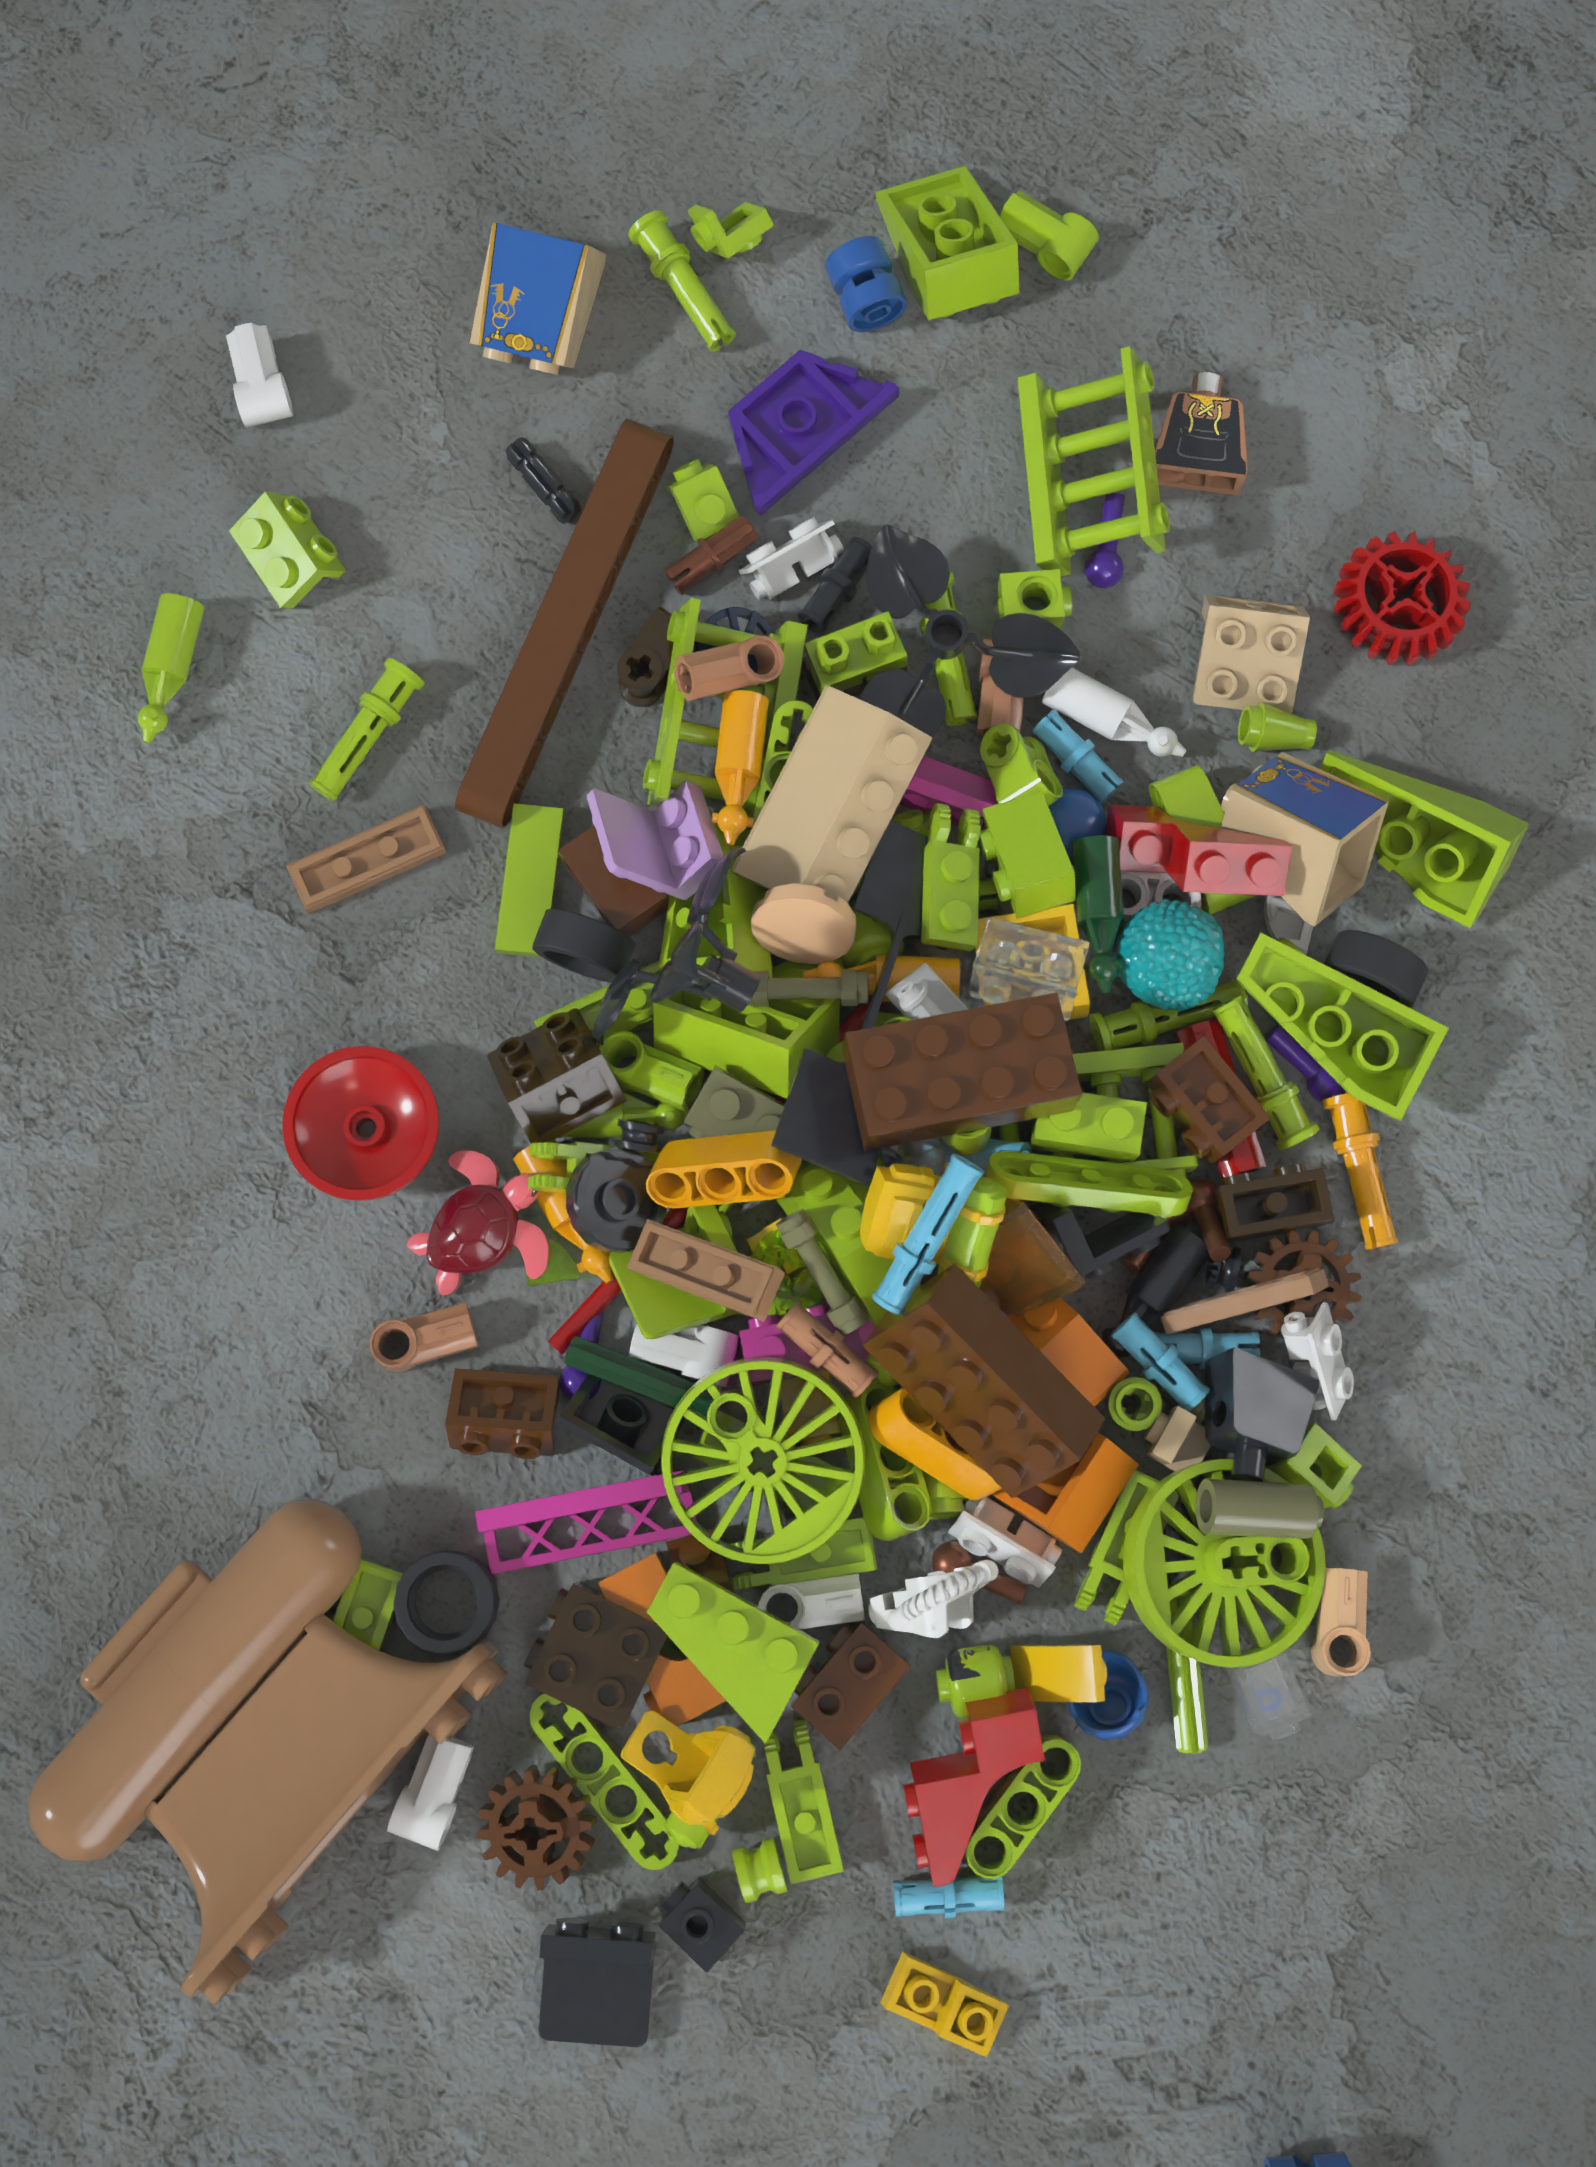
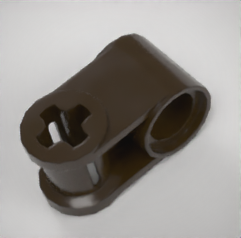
M658 607L651 613L637 637L618 661L617 672L620 679L619 689L621 695L628 704L635 707L653 705L660 699L667 687L674 642L667 640L668 626L672 613L663 607ZM645 673L649 674V679L643 677ZM632 676H635L638 679L634 681L632 680Z

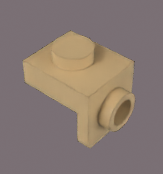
M1179 1406L1169 1408L1166 1414L1161 1412L1155 1423L1148 1428L1144 1439L1149 1441L1150 1444L1144 1455L1175 1472L1184 1467L1202 1462L1211 1445L1205 1438V1428L1194 1422L1197 1416Z

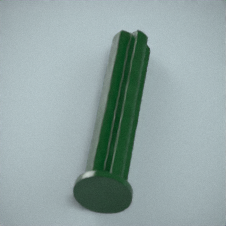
M575 1336L572 1339L564 1363L569 1367L673 1408L677 1406L684 1394L696 1383L580 1336ZM705 1389L689 1407L707 1417L709 1407L714 1399L708 1390Z

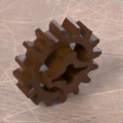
M1293 1230L1286 1233L1285 1246L1276 1237L1266 1242L1271 1253L1270 1256L1262 1252L1254 1254L1252 1260L1260 1267V1270L1249 1271L1245 1274L1244 1278L1254 1284L1264 1283L1317 1267L1322 1269L1321 1262L1329 1268L1334 1277V1281H1331L1326 1275L1329 1287L1320 1292L1303 1297L1302 1299L1299 1298L1282 1303L1285 1307L1284 1314L1276 1305L1258 1309L1252 1317L1255 1321L1266 1317L1272 1321L1267 1332L1269 1335L1273 1336L1281 1331L1284 1318L1289 1313L1302 1312L1305 1314V1317L1312 1316L1313 1307L1318 1303L1332 1305L1329 1310L1333 1324H1336V1319L1345 1323L1352 1321L1354 1315L1346 1308V1304L1361 1301V1295L1350 1291V1284L1360 1280L1361 1275L1359 1273H1347L1345 1266L1351 1262L1353 1257L1351 1254H1346L1338 1258L1334 1254L1338 1244L1336 1239H1331L1323 1246L1319 1245L1318 1231L1313 1230L1307 1234L1304 1242H1301L1297 1231ZM1297 1253L1292 1269L1289 1271L1273 1270L1281 1258Z
M531 1765L525 1771L523 1780L515 1770L510 1772L504 1778L505 1787L496 1784L489 1791L488 1796L493 1803H486L478 1813L481 1818L489 1821L488 1824L482 1826L476 1833L478 1839L490 1840L491 1846L482 1855L484 1860L498 1857L502 1863L499 1865L496 1875L502 1877L509 1870L515 1872V1887L521 1888L529 1877H534L537 1890H543L549 1883L550 1875L559 1885L564 1883L570 1876L569 1868L578 1871L586 1861L580 1851H589L596 1840L591 1835L584 1833V1831L591 1829L597 1822V1816L583 1814L582 1809L591 1800L589 1794L576 1798L572 1791L578 1780L573 1777L564 1785L557 1782L559 1773L556 1767H552L544 1778L540 1777L536 1765ZM521 1795V1801L518 1803L519 1813H512L510 1817H504L511 1800ZM550 1797L557 1801L561 1805V1807H559L554 1801H552ZM532 1818L535 1819L537 1827H545L547 1830L542 1836H539L537 1827L528 1826L527 1823ZM565 1837H570L565 1852L553 1859L552 1854L555 1851V1842L562 1841Z

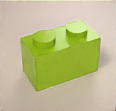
M1039 791L983 808L985 829L980 830V848L986 861L994 859L998 871L993 872V879L1001 902L1010 900L1016 918L1076 901L1075 872L1043 792Z
M1082 1093V1097L1073 1111L1033 1119L1030 1136L1031 1149L1122 1163L1134 1162L1141 1151L1147 1102Z

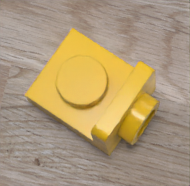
M827 1371L818 1372L830 1381ZM801 1377L782 1380L780 1400L784 1416L807 1380ZM815 1386L787 1431V1435L794 1432L834 1402ZM837 1414L799 1441L800 1446L831 1439V1435L840 1434L841 1429Z

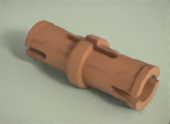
M797 1301L775 1327L812 1357L809 1361L811 1365L816 1369L822 1366L857 1398L879 1372L870 1367L842 1342L845 1338L844 1335L838 1330L832 1333Z

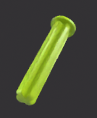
M1191 1589L1169 1601L1171 1616L1185 1597L1190 1594ZM1195 1614L1178 1635L1189 1644L1192 1642L1196 1627ZM1166 1646L1176 1748L1179 1752L1186 1754L1206 1751L1208 1748L1200 1662L1178 1654Z

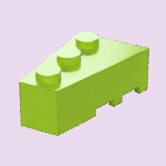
M713 823L723 856L736 845L743 847L750 830L745 829L738 835L734 846H728L725 842L724 833L720 830L718 823ZM736 857L731 862L720 894L709 912L708 926L727 948L738 953L735 962L751 971H768L770 978H773L771 953L757 941L752 934L751 925L754 905L757 900L764 898L765 889L731 871L737 859ZM695 893L686 901L672 895L669 896L658 967L660 970L671 960V955L677 943L692 926L686 921ZM703 935L701 936L697 953V964L700 966L703 965L711 954L718 958L720 957V954Z
M680 991L660 1002H653L654 1048L711 1072L716 1065L758 1089L787 1099L804 1049L807 1048L826 1056L839 1043L840 998L822 1000L770 999L769 1007L747 1005L739 1013L714 998L708 1001L697 994Z
M674 1562L647 1613L766 1744L819 1645V1640L683 1564Z

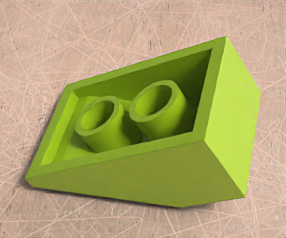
M966 166L876 192V201L911 292L928 320L949 317L956 312L983 304H992L1000 299L1020 293L1018 243Z

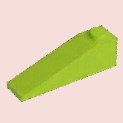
M1329 750L1324 757L1320 770L1389 801L1374 850L1380 857L1378 862L1389 873L1394 870L1415 890L1412 894L1423 905L1471 928L1510 866L1529 823L1484 801Z
M1263 933L1259 934L1236 978L1256 1001L1351 1097L1398 1121L1402 1120L1449 1030L1448 1027Z

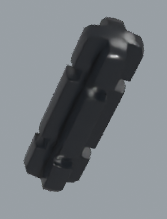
M524 437L518 438L506 449L509 462L517 471H521L523 479L542 502L551 508L550 511L560 523H568L580 513L579 501L570 490L564 488L565 484L543 457L536 454L537 450L529 440Z

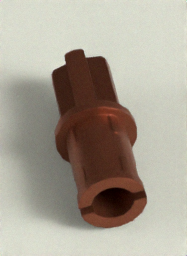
M739 516L707 540H704L702 537L698 539L699 545L663 570L670 582L685 571L689 572L674 583V588L682 596L687 590L715 570L719 573L724 571L722 565L756 542L758 535L749 520L744 516Z

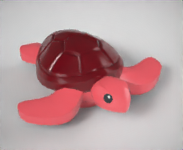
M460 1150L452 1154L448 1159L450 1167L468 1177L472 1186L457 1191L445 1201L433 1221L430 1233L414 1234L407 1243V1247L419 1256L426 1255L428 1264L439 1270L435 1278L439 1293L442 1296L455 1293L460 1286L462 1274L483 1272L494 1268L510 1254L513 1245L521 1252L527 1276L531 1279L541 1277L549 1265L550 1245L548 1237L540 1227L518 1219L517 1211L530 1206L539 1195L540 1191L528 1188L529 1177L537 1174H519L505 1183L501 1190L499 1189V1168L492 1159L484 1154L470 1150Z

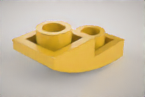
M1024 1644L1010 1646L1015 1690L1029 1688L1033 1701H1105L1104 1685L1107 1680V1668L1102 1658L1101 1645Z
M904 1951L901 1953L880 2001L885 2009L934 2030L939 2037L984 2057L988 2056L1009 2007L1007 2002Z

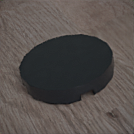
M612 1147L588 1155L574 1168L566 1187V1210L572 1227L585 1243L602 1252H629L635 1249L647 1219L663 1224L667 1208L653 1201L646 1189V1181L654 1166L647 1157L632 1149Z

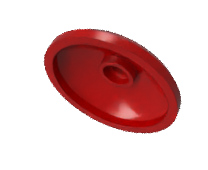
M354 1046L336 1050L310 1065L292 1087L286 1100L282 1119L285 1147L297 1171L318 1190L347 1201L381 1199L409 1185L421 1174L430 1161L436 1148L440 1129V1116L436 1097L422 1073L402 1056L386 1049L370 1046ZM366 1121H374L376 1124L375 1133L368 1138L361 1137L359 1133L360 1126Z

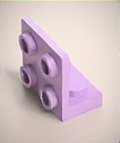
M685 781L655 811L648 810L596 788H593L587 794L592 822L596 828L604 855V863L608 870L617 877L627 878L651 887L657 892H664L686 901L697 891L707 872L723 858L701 786Z

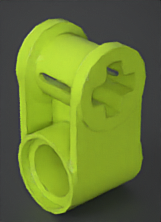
M999 723L985 733L981 741L980 753L995 788L998 804L1042 791L1049 806L1063 796L1061 783L1053 772L1045 752V747L1040 741L1032 737H1022L1017 728L1007 723Z

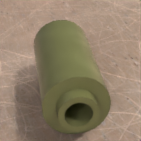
M1204 1479L1198 1487L1195 1512L1198 1527L1204 1534L1309 1539L1314 1534L1316 1528H1319L1323 1522L1324 1505L1322 1499L1316 1495L1314 1488L1309 1484Z

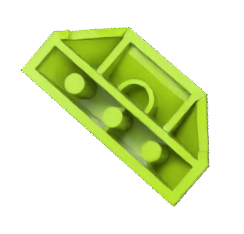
M880 1157L878 1158L873 1176L875 1174L877 1166H886V1164ZM802 1159L790 1192L784 1197L775 1200L787 1215L804 1208L808 1217L812 1218L818 1229L814 1235L817 1243L845 1290L850 1296L857 1294L869 1320L876 1327L888 1310L877 1304L873 1300L872 1295L877 1291L894 1259L873 1255L872 1252L865 1250L861 1242L859 1231L865 1199L870 1185L864 1186Z

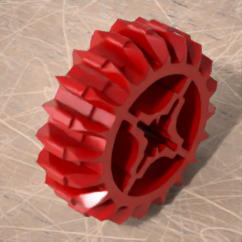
M1395 530L1387 535L1384 542L1375 536L1368 541L1366 549L1362 547L1356 548L1350 556L1351 562L1344 563L1340 569L1339 577L1342 580L1337 581L1333 589V595L1340 598L1333 607L1334 614L1346 616L1339 625L1340 632L1355 631L1356 635L1351 641L1352 648L1361 646L1363 642L1370 646L1367 654L1368 659L1375 658L1379 651L1386 653L1385 659L1388 666L1394 664L1400 654L1408 666L1415 664L1419 654L1428 661L1434 658L1438 648L1442 650L1447 649L1454 640L1453 634H1459L1463 629L1465 620L1462 616H1465L1470 610L1471 603L1463 597L1470 591V583L1457 580L1464 572V564L1450 566L1447 563L1452 556L1451 549L1444 550L1440 554L1433 550L1436 543L1435 537L1428 539L1422 545L1418 544L1416 531L1409 533L1404 542L1400 540ZM1396 568L1406 569L1412 572L1406 573L1399 571ZM1365 582L1372 588L1370 593L1378 602L1379 608L1375 613L1371 610L1366 599ZM1427 584L1430 585L1435 594L1438 607L1437 614L1431 609L1434 604L1426 596L1425 587ZM1411 589H1414L1409 598L1404 599L1402 602L1398 601L1393 607L1389 608L1394 599L1399 598L1401 595L1405 596ZM1400 624L1409 630L1395 628L1390 625Z

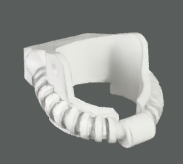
M984 1560L975 1563L973 1566L956 1568L954 1572L936 1571L928 1573V1576L905 1579V1588L870 1598L869 1616L872 1622L876 1623L877 1628L915 1633L931 1638L942 1637L949 1631V1627L967 1628L974 1622L973 1595L997 1577V1565L991 1560Z

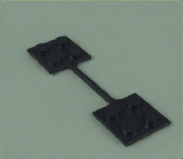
M890 820L867 865L852 909L883 923L891 933V943L862 1029L874 1026L903 938L914 937L921 940L923 863L924 847L928 844V837ZM935 946L941 950H947L946 947ZM805 1048L771 1146L864 1186H869L882 1148L864 1152L845 1062L835 1061Z

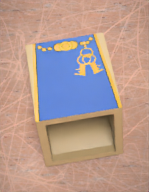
M493 222L470 343L484 347L482 357L511 364L513 354L531 358L530 369L558 375L560 366L574 369L607 254L589 245Z
M1281 752L1265 765L1261 764L1256 767L1253 773L1239 784L1234 783L1230 786L1221 804V810L1225 812L1221 829L1281 839L1292 845L1285 894L1281 897L1306 923L1315 927L1364 886L1389 801Z

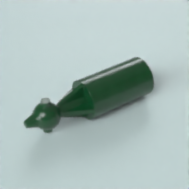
M1097 835L1079 838L1072 842L1077 923L1082 927L1095 952V956L1090 960L1089 966L1084 968L1085 975L1091 976L1097 981L1102 994H1109L1113 980L1125 966L1122 959H1117L1111 954L1119 924L1124 922L1119 839L1114 836Z

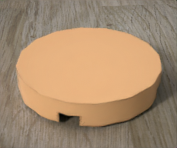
M799 883L780 885L766 891L764 898L757 900L754 905L751 918L752 934L762 947L775 956L796 963L819 964L825 961H834L847 954L855 939L856 915L846 901L837 896L836 902L832 898L825 896L826 890L818 886Z

